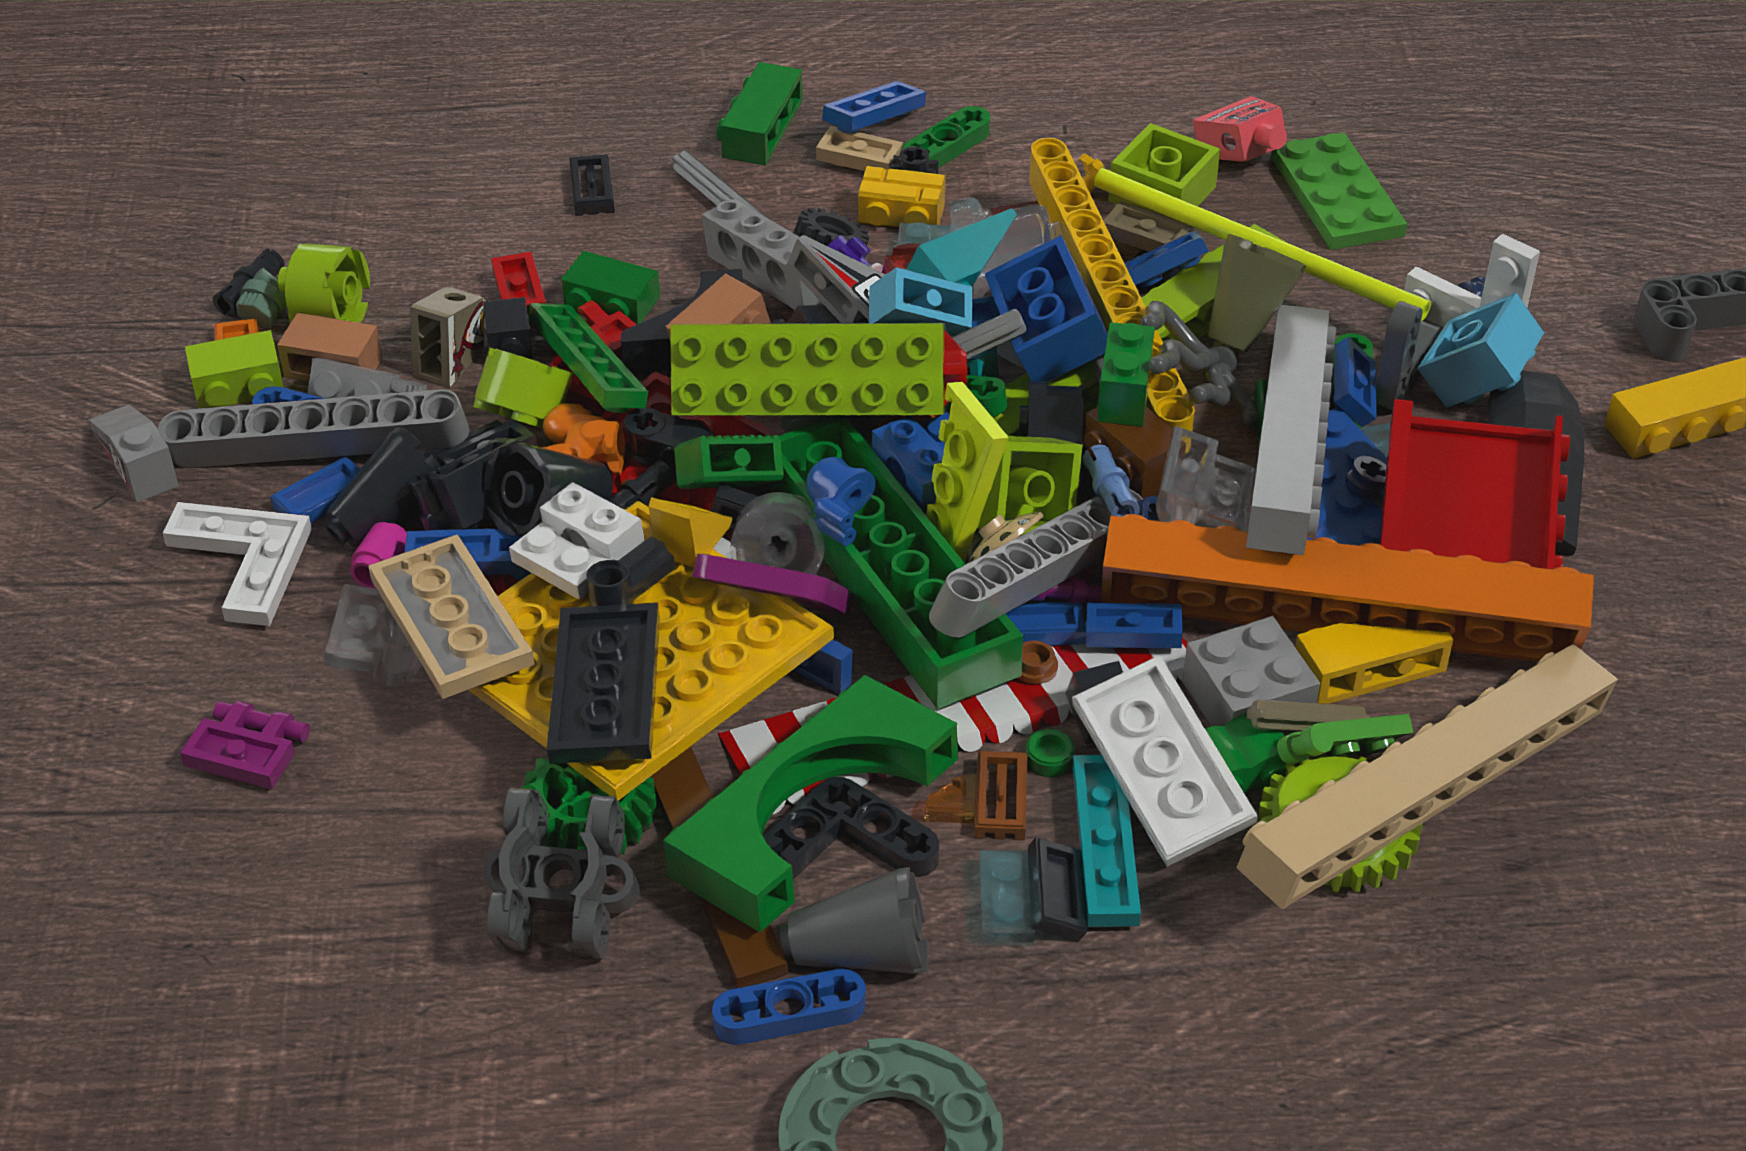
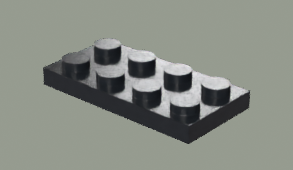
M658 603L561 608L547 742L549 764L652 759L660 625Z

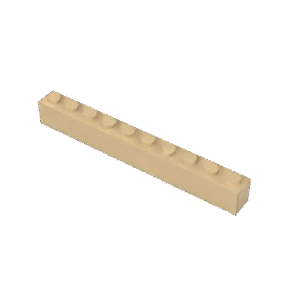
M1574 644L1557 654L1549 652L1536 666L1528 671L1520 669L1504 685L1497 689L1494 687L1486 689L1475 702L1466 707L1458 705L1444 720L1435 725L1432 723L1424 725L1410 740L1403 744L1400 742L1393 743L1381 757L1370 763L1362 761L1348 776L1340 781L1330 780L1314 796L1304 802L1299 800L1292 802L1275 819L1268 823L1265 821L1256 823L1243 839L1242 843L1245 848L1237 869L1283 910L1601 714L1618 679Z

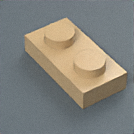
M830 126L816 147V160L865 171L866 166L880 167L888 170L893 165V156H900V152L903 150V142L860 132L846 133L838 130L837 127Z

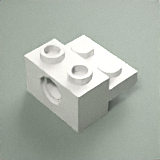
M572 482L540 507L542 522L511 545L509 551L512 562L580 600L589 593L586 574L593 564L603 560H619L644 541L642 522L637 516Z

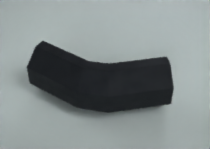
M1522 370L1520 380L1511 388L1505 391H1499L1498 389L1490 391L1487 407L1489 424L1552 430L1556 415L1563 416L1562 434L1570 435V447L1567 462H1560V474L1568 475L1565 501L1558 502L1557 514L1565 515V530L1562 543L1556 542L1555 553L1574 555L1577 549L1584 469V428L1579 405L1556 374Z

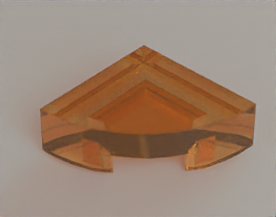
M976 774L952 778V783L942 787L937 792H932L925 804L924 822L974 824Z

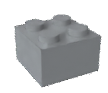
M1273 616L1187 643L1182 682L1211 726H1223L1230 720L1247 713V710H1251L1253 701L1258 699L1317 702L1320 682Z

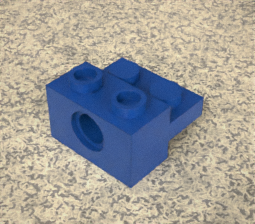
M947 412L920 424L911 415H908L872 430V450L925 515L927 505L935 504L936 502L934 483L931 480L934 464L942 463L945 442L938 439L941 420L949 419Z

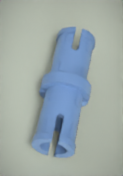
M1105 445L1090 447L1096 457L1095 461L1086 450L1082 457V462L1093 479L1092 489L1094 493L1103 499L1110 515L1122 517L1127 514L1125 511L1127 507L1131 514L1138 515L1140 506L1129 490L1130 480L1126 473L1116 466L1109 448Z

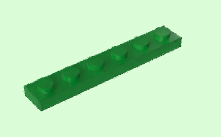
M530 303L529 321L605 410L614 413H627L630 411V408H646L648 396L646 388L571 305Z

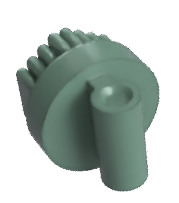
M261 268L253 279L245 283L240 291V298L236 303L238 316L244 320L257 319L258 327L267 329L272 328L276 320L280 319L287 309L285 292L280 291L278 279L264 268Z

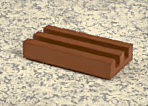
M978 751L975 838L985 839V832L995 833V839L1005 840V833L1015 834V840L1025 841L1027 753ZM987 763L997 764L995 818H985ZM1007 764L1017 765L1015 819H1006Z

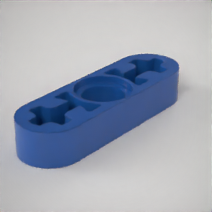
M835 969L728 990L720 994L713 1003V1029L716 1036L723 1042L741 1045L848 1024L860 1018L865 1011V982L859 974L852 970ZM844 991L845 996L849 1000L839 1001L838 996L834 995V993ZM814 995H818V1004H820L818 1008H814L813 1005ZM794 998L801 1001L804 1008L797 1014L784 1015L775 1009V1005L783 999ZM765 1005L766 1018H761L758 1006ZM740 1012L744 1020L734 1022L730 1013Z

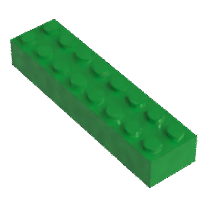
M837 415L778 436L781 440L784 476L782 480L767 485L782 505L807 513L801 530L843 586L854 592L853 599L937 709L1021 676L1023 634L1006 613L962 637H951L943 634L931 624L929 612L946 577L966 564L845 415ZM828 457H838L844 460L851 468L866 469L873 474L875 479V490L871 498L860 510L853 514L852 528L856 530V537L848 546L840 544L818 529L816 513L813 512L815 508L814 502L807 493L806 481L809 471L818 461Z

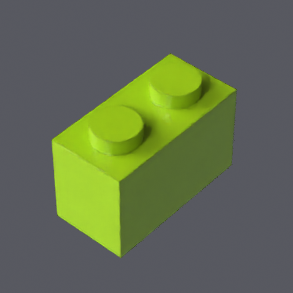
M271 330L185 346L198 409L224 407L252 401L254 395L259 390L266 387L276 386L284 388Z

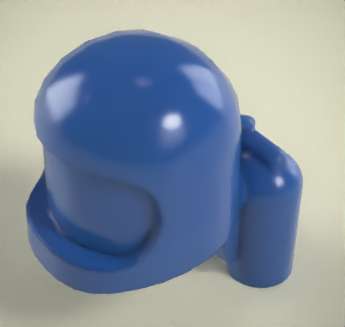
M838 457L824 458L818 461L809 471L806 481L807 493L814 502L815 508L813 512L816 513L818 529L840 544L848 546L856 537V530L852 528L853 514L860 510L871 498L875 490V479L873 474L866 469L851 468L844 460Z

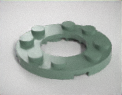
M877 1038L867 1040V1046L853 1049L840 1055L835 1050L815 1062L801 1075L790 1090L782 1108L778 1128L779 1151H838L836 1146L838 1129L851 1110L871 1099L892 1096L913 1100L933 1113L944 1130L946 1139L944 1151H1003V1121L1000 1111H997L993 1100L987 1092L985 1081L971 1066L959 1057L942 1048L922 1041L903 1038Z

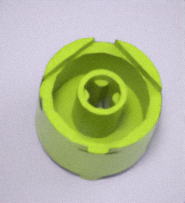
M299 244L290 258L288 267H282L278 274V287L280 291L285 292L289 322H292L297 313L361 323L368 306V302H361L363 289H370V274L363 253L360 250L351 249L352 247L341 245Z
M490 348L475 393L473 407L543 428V421L547 413L552 408L566 402L574 374L553 366L551 368L538 361Z

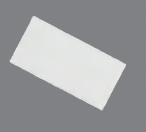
M1160 655L1072 697V703L1166 867L1257 823L1256 812Z

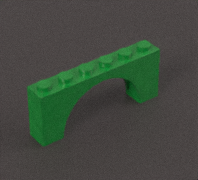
M864 675L850 688L843 690L834 701L817 715L811 716L801 728L784 742L778 743L768 755L751 769L745 770L735 782L718 796L711 798L702 809L685 823L677 826L663 840L668 877L756 931L762 932L795 903L792 865L778 856L762 836L764 828L774 811L799 790L815 782L845 774H889L907 778L927 787L958 760L957 723Z

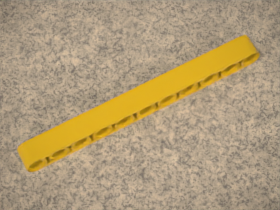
M1055 138L1036 140L1031 145L1030 185L1054 237L1062 235L1081 272L1107 333L1110 322L1141 325L1142 318L1146 315V307L1064 142ZM1157 330L1154 332L1153 357L1161 354L1160 347L1163 344ZM1176 368L1161 374L1151 372L1146 407L1187 440V451L1192 441L1195 414L1194 404Z

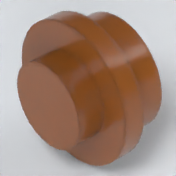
M1041 641L1024 642L1022 674L1018 679L1030 684H1042L1051 681L1058 671V660L1052 647Z

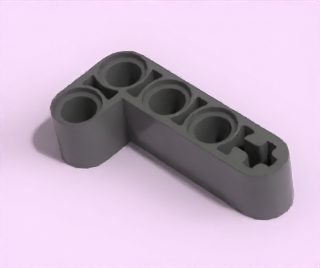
M1746 268L1656 278L1646 281L1641 289L1633 321L1650 352L1661 360L1676 362L1687 356L1695 330L1746 325Z

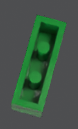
M758 62L751 76H746L738 97H733L726 117L719 120L716 137L718 141H721L722 158L767 165L803 102L802 69Z

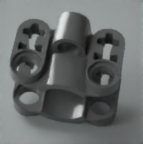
M510 788L508 790L503 815L506 838L502 848L492 852L486 859L483 867L484 879L493 891L488 908L487 934L498 949L527 952L532 937L534 913L536 909L573 912L572 941L568 946L576 957L604 959L606 957L610 938L609 913H622L630 909L637 902L640 893L639 883L629 864L617 858L621 853L623 845L625 818L616 797L590 795L591 803L587 816L586 830L579 834L587 850L544 846L548 831L549 814L548 806L538 790ZM522 866V873L519 878V867ZM566 869L574 872L573 880L568 887L562 890L550 889V880L556 872ZM615 874L625 876L626 882L620 892L613 895L602 893L607 877ZM499 876L504 885L499 884Z

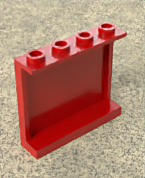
M1394 400L1390 422L1379 545L1385 549L1405 552L1413 549H1423L1432 552L1434 555L1454 558L1461 555H1472L1480 558L1482 561L1503 564L1510 561H1521L1535 568L1553 570L1563 567V555H1555L1556 542L1562 543L1565 530V515L1557 514L1558 502L1565 501L1568 475L1560 474V462H1567L1570 447V435L1562 434L1563 416L1556 415L1552 430L1412 416L1413 401Z

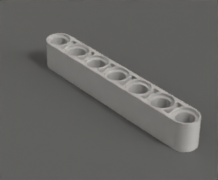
M443 389L178 410L164 416L157 428L169 447L172 460L176 465L183 468L373 454L386 436L397 427L407 430L421 442L415 447L417 450L450 448L464 442L470 431L468 420L458 396L450 390Z
M1130 490L1136 501L1143 500L1138 493ZM1098 495L951 572L946 577L929 612L931 624L938 631L948 636H965L1104 559L1110 512L1103 499Z

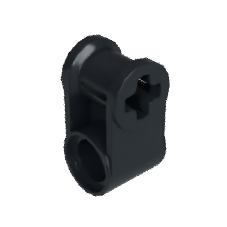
M637 408L630 411L624 421L625 430L629 434V441L625 447V456L631 464L644 468H650L653 463L662 461L671 468L677 478L674 448L685 441L703 435L708 437L712 433L705 425L695 420L682 419L661 413L653 408ZM638 448H641V454L638 453Z

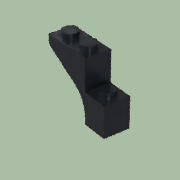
M742 269L700 272V287L691 300L625 329L621 333L623 364L632 374L671 371V341L665 326L725 273L743 283Z

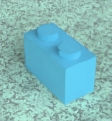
M896 267L870 285L869 323H945L946 332L951 337L972 328V287Z

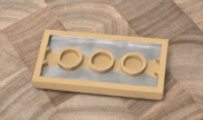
M458 534L369 565L373 584L442 699L534 665L532 649Z

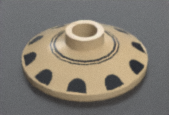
M1041 512L1028 513L1005 521L1001 514L978 531L983 540L974 551L968 563L1016 539L1043 518V514Z

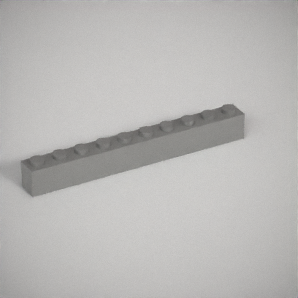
M1281 305L1278 308L1246 548L1304 555L1307 537H1317L1336 327L1328 326L1330 310Z

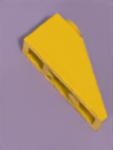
M1338 623L1297 634L1295 648L1320 682L1316 703L1331 704L1446 672L1453 638L1449 632Z

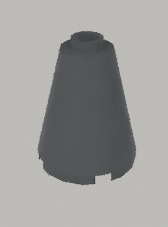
M910 867L898 868L793 911L788 915V924L780 926L783 953L786 957L793 956L798 966L910 974L928 971V939L922 940L921 923L925 922L924 910L916 877L913 872H910Z

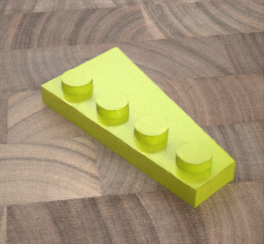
M963 382L947 383L944 398L948 402H952L949 419L941 420L938 439L945 442L942 463L934 464L931 480L934 483L936 502L935 504L927 505L926 516L965 563L1009 437Z

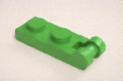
M1409 714L1324 722L1304 728L1300 732H1294L1281 737L1277 744V751L1283 762L1289 765L1302 762L1309 755L1318 756L1328 751L1330 757L1350 756L1359 753V747H1365L1367 754L1385 752L1389 746L1395 743L1394 740L1414 732Z

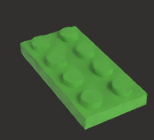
M1330 133L1315 138L1291 140L1286 142L1282 148L1271 151V159L1330 250L1405 237L1407 222L1345 133Z

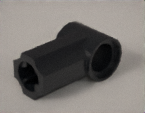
M651 536L619 560H603L593 564L586 574L590 606L634 604L636 598L675 569L674 556L666 549L664 542Z

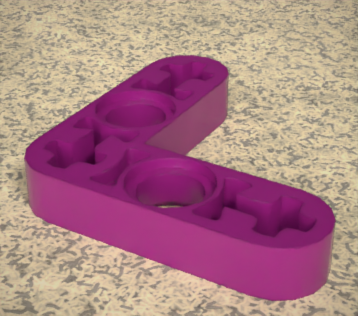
M697 554L692 575L693 578L705 582L787 597L809 608L844 616H850L854 598L853 591L824 577L708 554Z

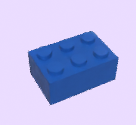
M1062 235L984 273L1000 315L1017 309L1026 325L1025 333L1010 340L1031 381L1048 382L1105 354L1108 333Z

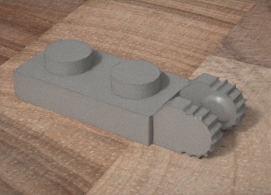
M324 358L312 359L307 394L327 399L427 391V385L400 379L399 375Z

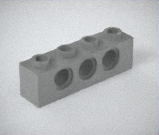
M736 199L723 201L716 208L701 214L708 257L729 270L742 269L744 279L794 310L798 305H824L786 266L799 236Z

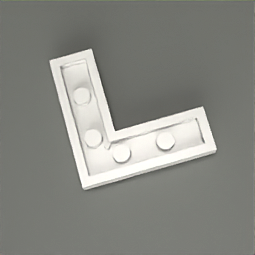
M1501 234L1493 241L1482 298L1419 267H1415L1407 274L1404 291L1431 301V307L1425 319L1442 327L1450 319L1514 293H1517L1524 305L1528 307L1540 251Z
M177 502L163 531V537L168 547L245 555L222 606L224 620L270 626L312 528L309 516Z

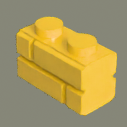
M866 166L858 193V222L876 226L937 232L945 204V175L898 169L885 170L880 167Z

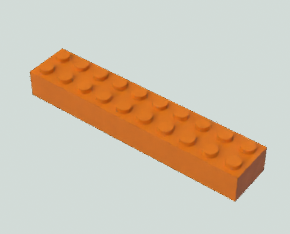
M1126 514L1122 517L1110 515L1103 562L1101 603L1182 604V617L1241 625L1273 616L1282 630L1304 633L1314 628H1323L1338 623L1449 632L1453 638L1451 651L1539 662L1549 652L1557 654L1572 644L1581 649L1591 628L1594 575L1580 573L1578 570L1570 567H1558L1553 570L1535 568L1521 561H1510L1504 564L1486 562L1472 555H1461L1454 558L1434 555L1432 552L1423 549H1413L1405 552L1385 549L1383 546L1374 543H1365L1359 546L1340 544L1333 539L1318 537L1312 540L1306 539L1304 555L1246 548L1248 532H1242V530L1233 526L1209 528L1195 526L1193 523L1185 520H1172L1168 523L1147 520L1145 517L1137 514Z

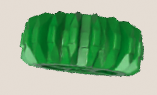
M537 758L534 771L526 772L524 786L521 788L538 790L548 806V831L544 846L587 850L579 834L586 830L587 816L591 803L590 795H610L567 763L549 764L548 759ZM651 776L626 794L624 799L619 802L625 818L624 839L620 854H625L627 842L640 844L642 831L650 830L652 815L655 814L654 809L656 808L654 780ZM555 800L561 802V806L555 810L551 805Z

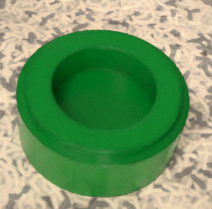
M1043 729L1033 733L1026 742L1027 766L1031 771L1043 777H1058L1066 774L1073 766V755H1075L1073 740L1066 733L1055 729Z

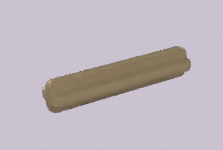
M1261 699L1253 701L1251 710H1247L1246 714L1247 719L1251 720L1252 727L1255 729L1297 732L1317 723L1371 718L1370 715H1366V710L1363 706Z

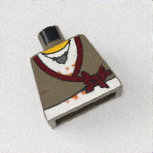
M444 287L410 306L413 377L450 388L482 352L484 347V301H486L482 296L452 287Z

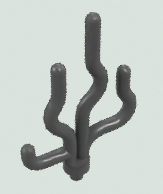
M1152 301L1146 308V315L1142 318L1141 325L1154 326L1155 330L1160 329L1164 325L1175 340L1167 339L1160 347L1161 354L1154 356L1149 361L1148 367L1150 371L1154 374H1161L1174 369L1178 364L1192 372L1202 371L1207 383L1198 385L1190 391L1191 401L1195 404H1202L1207 401L1214 406L1222 407L1231 400L1241 413L1240 421L1245 427L1256 425L1259 422L1257 406L1232 375L1237 366L1234 352L1224 346L1207 348L1168 305L1160 301Z

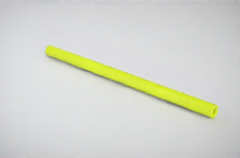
M1101 168L1096 174L1094 186L1221 239L1226 240L1228 234H1232L1251 241L1253 244L1276 251L1306 265L1304 273L1394 309L1399 301L1422 308L1421 321L1429 313L1431 301L1107 169Z

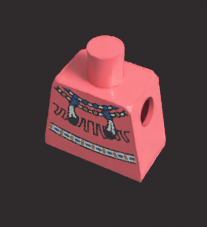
M1251 96L1193 119L1196 140L1220 148L1219 159L1249 161L1270 151L1282 148L1287 141V132L1280 106ZM1229 133L1231 136L1225 137L1224 134Z

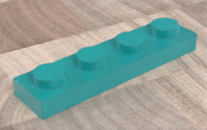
M1073 755L1072 770L1082 857L1087 927L1140 926L1141 909L1128 799L1102 755Z

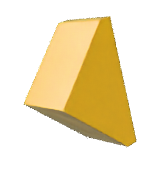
M651 498L649 503L653 537L664 542L666 549L674 556L675 562L693 568L697 554H709L729 529L732 521L731 517L691 505Z

